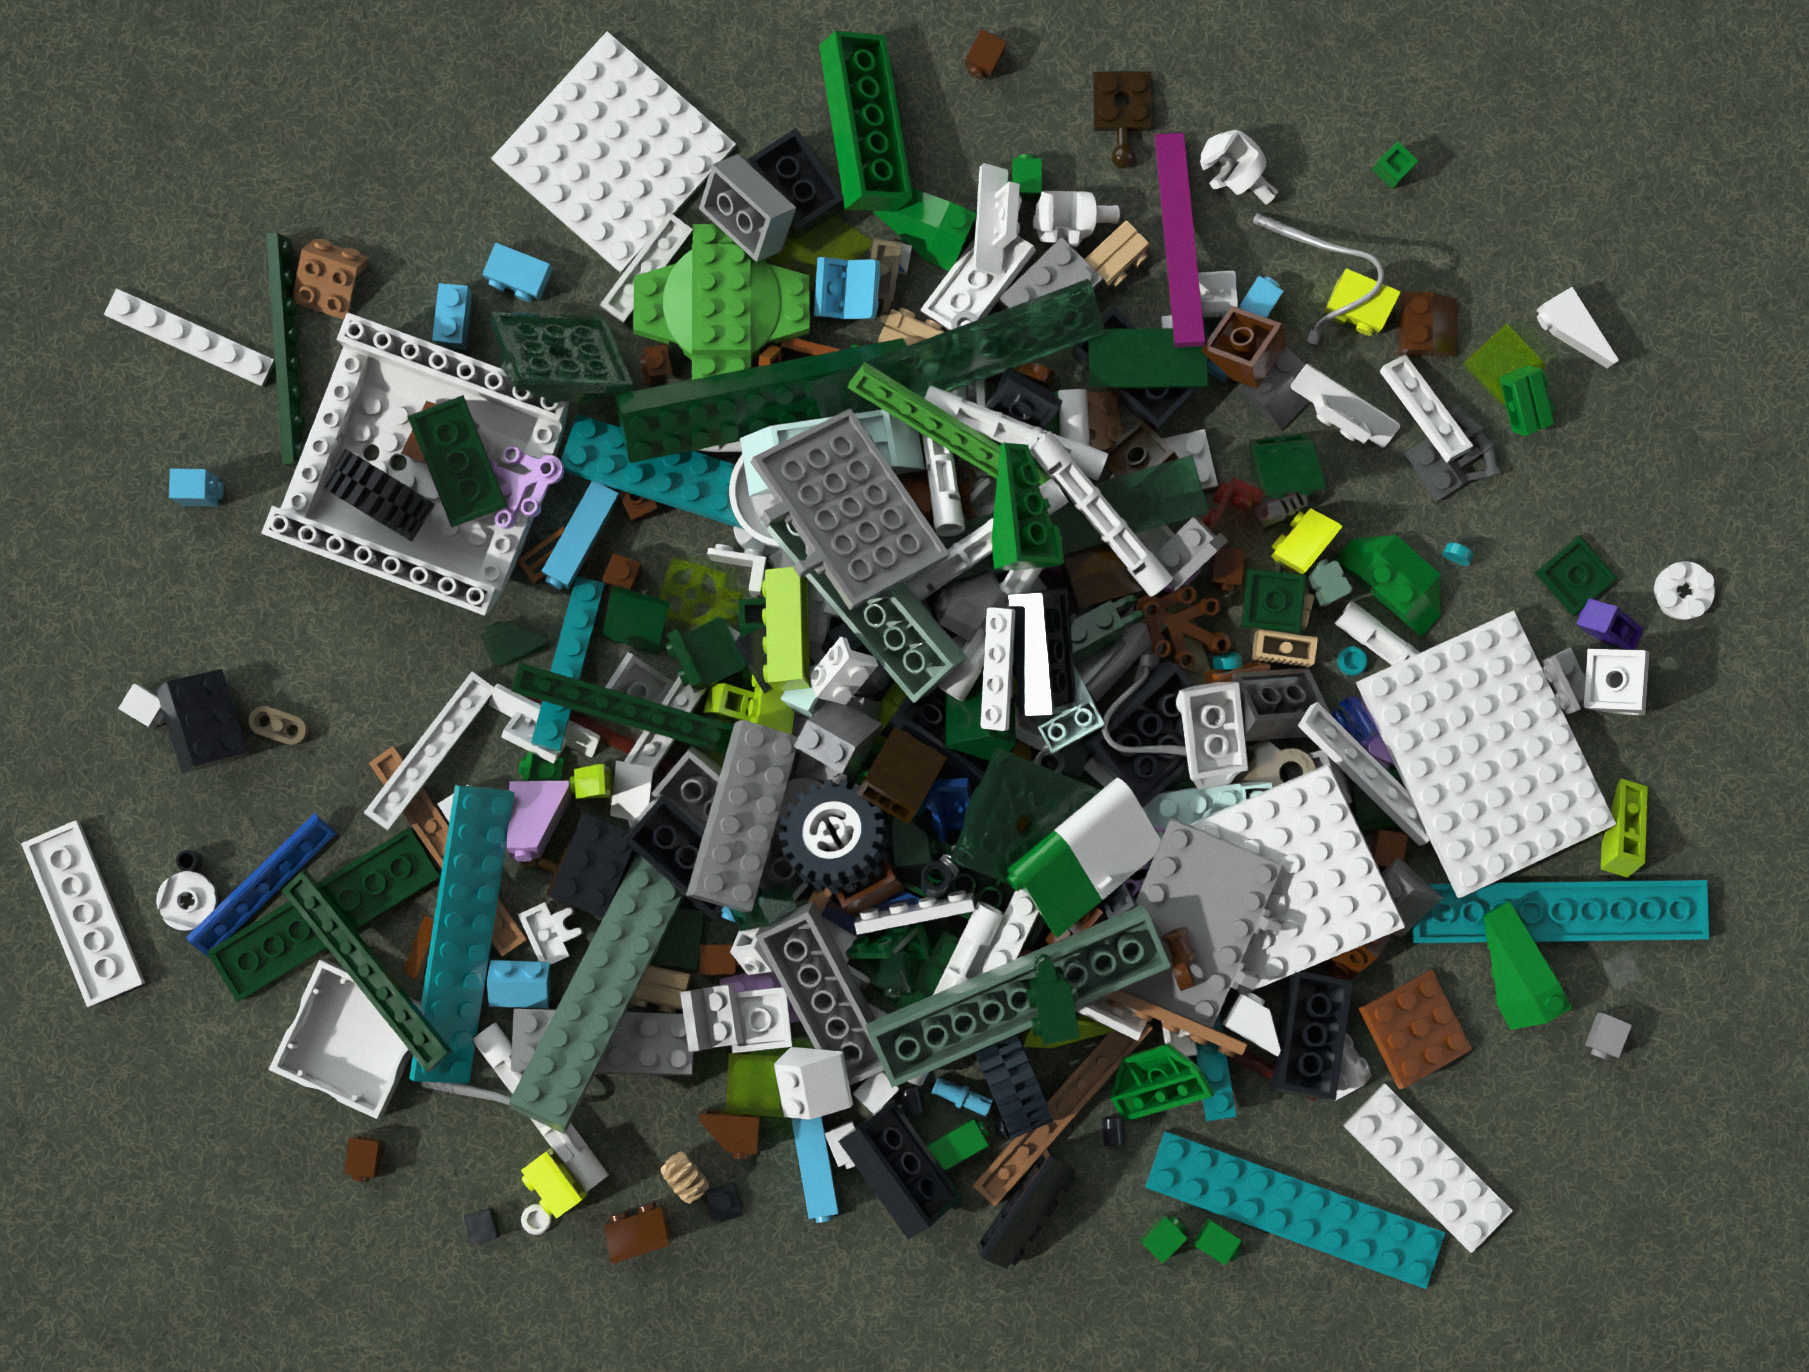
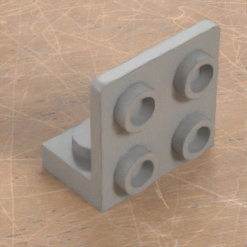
M1571 647L1539 661L1563 714L1566 715L1580 710V707L1584 706L1586 678Z

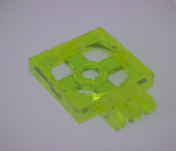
M672 557L659 599L667 601V593L680 596L683 602L679 614L669 607L667 617L701 626L714 620L715 616L735 622L736 616L731 613H725L726 608L738 611L739 605L729 602L730 597L738 600L742 599L743 594L724 588L728 577L727 573ZM687 568L693 570L688 583L682 585L671 581L677 572ZM704 573L710 575L717 590L716 595L702 590L700 585ZM689 588L696 589V598H687L686 591ZM700 602L712 606L703 616L690 618L695 604Z

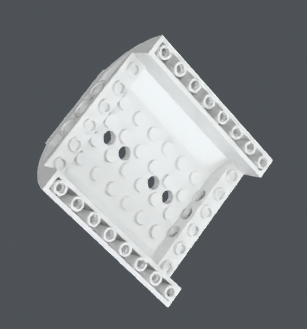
M347 312L336 339L343 346L282 506L281 508L271 507L261 534L485 616L496 604L517 564V559H519L534 517L525 515L521 511L520 504L515 515V524L511 529H503L495 522L496 514L505 508L484 515L478 520H471L451 528L428 467L405 456L407 464L403 470L395 471L391 467L392 459L397 455H403L401 452L412 431L407 416L421 411L426 400L438 405L464 395L473 420L480 426L478 433L488 458L496 462L500 467L520 475H525L533 470L521 464L511 465L503 458L504 450L508 446H515L524 454L539 460L547 455L557 457L568 414L569 393ZM370 445L377 446L380 451L378 458L373 461H368L364 457V450ZM344 449L356 454L435 503V506L412 542L321 487ZM516 451L511 453L510 460L516 457ZM551 465L546 468L545 474L551 471ZM496 478L499 486L508 483ZM536 484L527 488L522 502L526 498H531ZM510 496L504 498L506 504H507V502H508ZM534 503L528 506V512L534 509ZM508 515L503 517L502 524L507 523Z

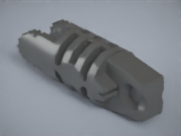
M1317 490V493L1312 495H1302L1299 492L1288 493V496L1284 498H1270L1253 510L1254 516L1260 526L1265 528L1287 519V516L1291 517L1295 514L1294 512L1298 513L1302 508L1305 509L1318 502V500L1325 497V490Z

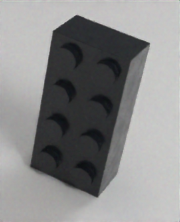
M1113 306L1092 329L1137 328ZM1087 333L1073 347L1071 356L1089 372ZM1197 388L1107 390L1156 433L1195 393Z

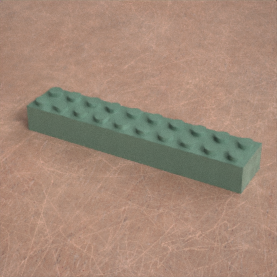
M638 853L509 1101L510 1109L563 1134L566 1133L685 897L683 893Z
M1140 905L865 1024L891 1087L893 1088L1031 1028V1018H1036L1035 1008L1029 1007L1026 989L1031 988L1030 978H1035L1033 960L1040 953L1048 954V957L1050 956L1051 961H1053L1056 973L1065 976L1071 984L1075 1008L1170 968V963L1149 912L1143 905Z

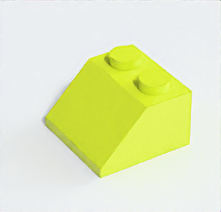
M1346 268L1337 280L1324 312L1329 314L1363 297L1374 288L1377 281ZM1382 284L1379 291L1372 298L1331 320L1339 324L1351 323L1356 326L1358 332L1364 335L1371 336L1372 333L1377 335L1382 330L1401 291Z
M1311 508L1305 514L1300 511L1289 524L1293 529L1287 537L1281 534L1271 546L1275 551L1270 557L1290 573L1304 574L1343 526Z
M552 1147L521 1170L524 1174L522 1180L531 1192L536 1190L542 1198L539 1203L543 1210L549 1216L553 1214L556 1219L588 1195Z

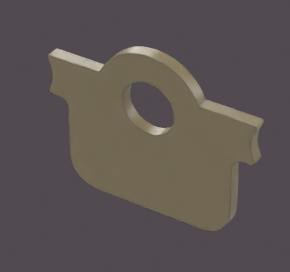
M1259 740L1257 744L1250 747L1255 756L1248 764V771L1240 772L1235 782H1271L1272 788L1284 783L1281 779L1280 771L1286 763L1296 762L1300 764L1303 769V775L1315 770L1316 766L1312 758L1299 749L1290 748L1280 751L1269 740Z

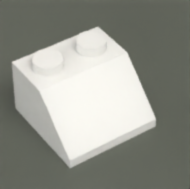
M1251 992L1244 995L1236 993L1221 1019V1025L1265 1051L1278 1056L1281 1050L1270 1010L1263 1006L1265 1000Z
M790 1047L774 1063L784 1117L811 1120L850 1108L853 1105L843 1052Z

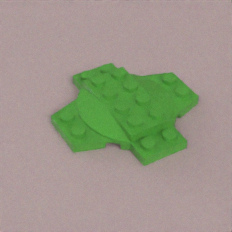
M693 224L691 251L686 253L676 264L634 276L633 331L635 335L670 344L673 342L678 344L684 354L692 360V380L751 368V360L760 354V350L766 343L773 341L774 344L810 333L809 275L768 264L764 259L756 262L716 224Z

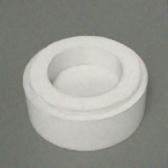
M533 1204L527 1207L521 1217L523 1228L533 1235L544 1233L552 1222V1215L549 1216L540 1204Z

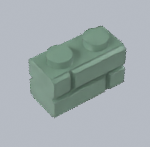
M1324 559L1307 570L1309 575L1306 577V587L1309 588V593L1315 595L1314 603L1317 608L1322 609L1349 594L1352 590L1347 578L1342 577L1344 572L1338 561L1329 563L1327 559Z

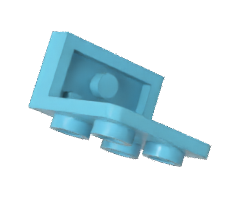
M818 257L814 316L843 320L874 319L879 306L878 291L881 277L879 260H841Z

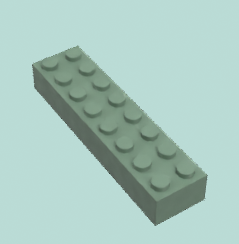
M782 519L779 523H770L768 528H766L762 520H759L795 564L798 560H806L808 555L805 551L808 547L792 523L786 524ZM814 570L805 575L913 703L931 694L968 658L903 582L860 606L849 610L825 572L818 575Z

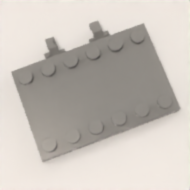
M851 409L753 456L750 462L775 498L770 502L772 507L764 510L763 516L760 517L766 528H768L770 523H779L782 519L786 524L792 523L808 547L805 551L808 555L806 560H798L793 567L798 576L801 578L814 570L818 575L825 572L849 610L947 559L950 554Z
M1171 817L1136 898V903L1138 906L1143 905L1149 912L1170 966H1172L1170 960L1173 957L1167 942H1163L1161 936L1173 929L1187 927V939L1191 949L1197 953V957L1187 962L1195 986L1180 991L1170 967L1121 988V990L1213 1028L1230 987L1238 989L1240 984L1254 990L1258 983L1259 975H1249L1247 970L1243 969L1245 962L1242 961L1253 933L1258 934L1260 929L1264 931L1272 930L1278 936L1281 930L1282 921L1269 916L1271 910L1266 908L1265 905L1281 871L1282 863Z

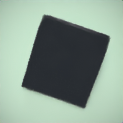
M493 1207L464 1216L471 1245L500 1237Z

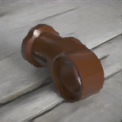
M1002 353L993 378H1001L1006 368L1010 367L1030 380L1035 378L1043 381V385L1050 386L1055 371L1036 363L1028 364L1025 362L1020 364L1007 359L1006 355Z
M1187 927L1173 929L1161 936L1163 942H1167L1173 958L1170 960L1172 963L1171 968L1180 991L1195 986L1187 962L1197 957V953L1191 949L1187 939Z

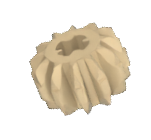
M680 1151L676 1155H672L661 1167V1174L664 1176V1179L680 1199L690 1204L694 1200H698L709 1188V1182L705 1175L684 1152Z

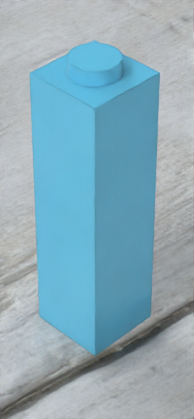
M1258 276L1238 308L1267 318L1283 290L1279 288V283L1272 278ZM1207 357V372L1225 383L1229 376Z
M594 481L590 483L542 569V574L546 577L545 582L558 590H561L562 586L568 590L570 589L619 500V493Z
M823 1117L811 1120L791 1118L808 1218H815L816 1223L831 1221L834 1219L833 1215L838 1214L839 1209Z

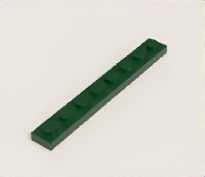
M276 232L268 233L266 236L282 464L296 468L305 447L302 431L305 428V418L301 413L300 401L303 399V390L299 384L298 372L301 371V361L297 355L296 344L299 342V332L295 326L294 315L297 313V304L292 297V286L295 285V276L291 269L290 258L293 256V247L289 238Z
M521 662L518 664L510 690L524 696L724 754L727 752L734 725Z
M307 870L301 871L282 892L425 1071H433L453 1051Z

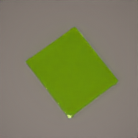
M834 215L799 239H796L789 229L782 251L767 259L778 267L809 275V289L815 293L818 257L859 260L865 250L870 247L872 241Z

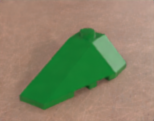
M911 188L913 199L896 212L872 211L899 235L905 243L912 245V248L926 262L948 272L958 261L975 225L977 216L976 213L957 204Z
M1004 442L1000 445L991 537L994 569L1019 571L1064 564L1061 534L1058 526H1053L1047 509L1051 507L1048 498L1043 500L1038 486L1040 477L1030 449L1026 444Z
M1506 901L1483 915L1487 948L1490 950L1491 974L1495 982V1001L1509 1029L1514 1030L1546 1024L1572 1009L1558 980L1511 902Z

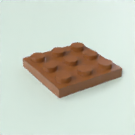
M1428 970L1359 1008L1398 1089L1408 1087L1472 1050L1433 970Z

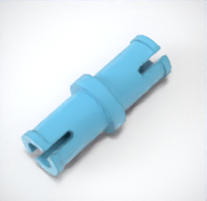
M938 1076L931 1093L956 1103L955 1106L958 1108L963 1106L984 1117L987 1116L993 1101L991 1098L989 1099L970 1091L969 1086L964 1085L961 1087Z

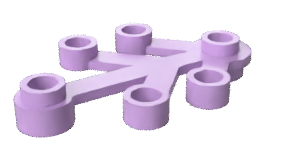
M508 446L503 452L504 460L511 465L521 464L533 470L525 475H520L500 467L496 462L489 459L496 478L508 482L500 486L504 498L508 496L510 498L507 502V507L499 511L495 516V522L499 527L507 530L514 526L516 521L515 515L520 504L521 511L525 515L533 518L540 514L541 503L549 485L559 482L563 477L564 467L560 459L547 455L539 460L524 454L515 446ZM516 451V457L510 460L511 453ZM551 465V471L545 474L546 468ZM536 484L531 498H526L522 502L527 488ZM534 503V509L528 512V506ZM508 515L507 523L502 524L503 517Z

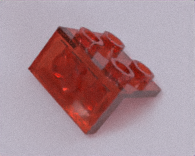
M1232 477L1228 483L1223 481L1213 499L1217 506L1215 509L1210 508L1204 517L1203 523L1213 533L1228 499L1232 500L1231 505L1240 510L1247 511L1248 508L1254 510L1260 503L1264 491L1235 477Z

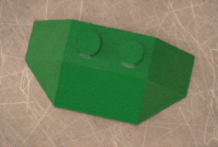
M1397 535L1353 538L1333 560L1334 562L1338 561L1343 570L1420 638L1441 616L1440 573Z
M1168 1043L1125 1056L1121 1061L1110 1099L1125 1122L1213 1097L1215 1093L1200 1067L1191 1058Z

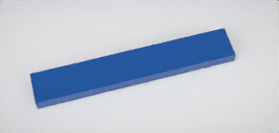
M314 813L186 937L188 942L209 957L207 951L230 938L337 834L336 831Z

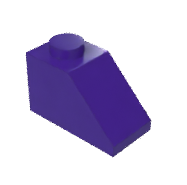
M1588 599L1585 607L1580 612L1579 620L1576 624L1587 634L1619 650H1635L1644 631V628L1619 607L1593 599Z

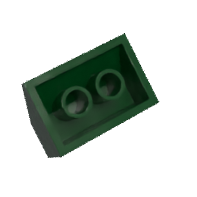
M983 666L982 672L963 702L945 692L946 748L1000 764L1016 745L1015 693H1013V698H1010L1009 729L1007 731L981 728Z
M931 920L922 921L934 953L928 959H890L872 987L900 1008L907 1007L934 994L960 940Z

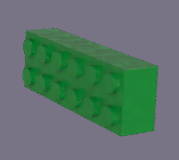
M834 31L819 45L845 209L896 212L913 198L886 35Z

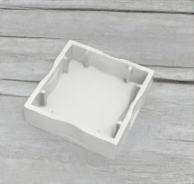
M325 959L319 960L301 998L298 1014L286 1031L269 1070L305 1087L324 1091L338 1102L378 1119L383 1117L412 1053L345 969ZM410 998L420 1010L421 1002Z

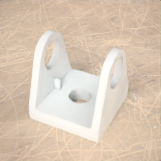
M1588 649L1584 708L1614 714L1645 715L1650 652L1644 650ZM1615 672H1620L1623 676V682L1619 687L1613 688L1610 684V677Z

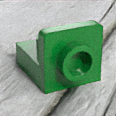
M527 752L526 758H521L519 775H523L522 781L527 782L561 781L565 759L557 758L553 764L534 753Z

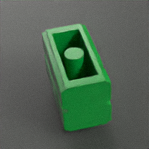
M1528 365L1500 376L1499 380L1512 432L1528 436L1539 431V429L1553 425L1552 414L1555 408L1551 399L1548 398L1546 391L1548 378L1541 369Z

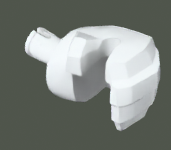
M1231 130L1208 139L1201 153L1200 163L1203 170L1210 168L1217 161L1221 164L1220 173L1209 183L1213 189L1228 186L1236 195L1250 189L1265 205L1275 198L1278 190L1261 176L1266 167V158L1260 147L1250 137L1241 131Z
M1042 191L1040 199L1036 204L1033 228L1037 230L1041 242L1056 243L1062 237L1068 241L1071 247H1078L1083 238L1093 233L1096 223L1117 224L1120 210L1118 205H1096V200L1091 192Z

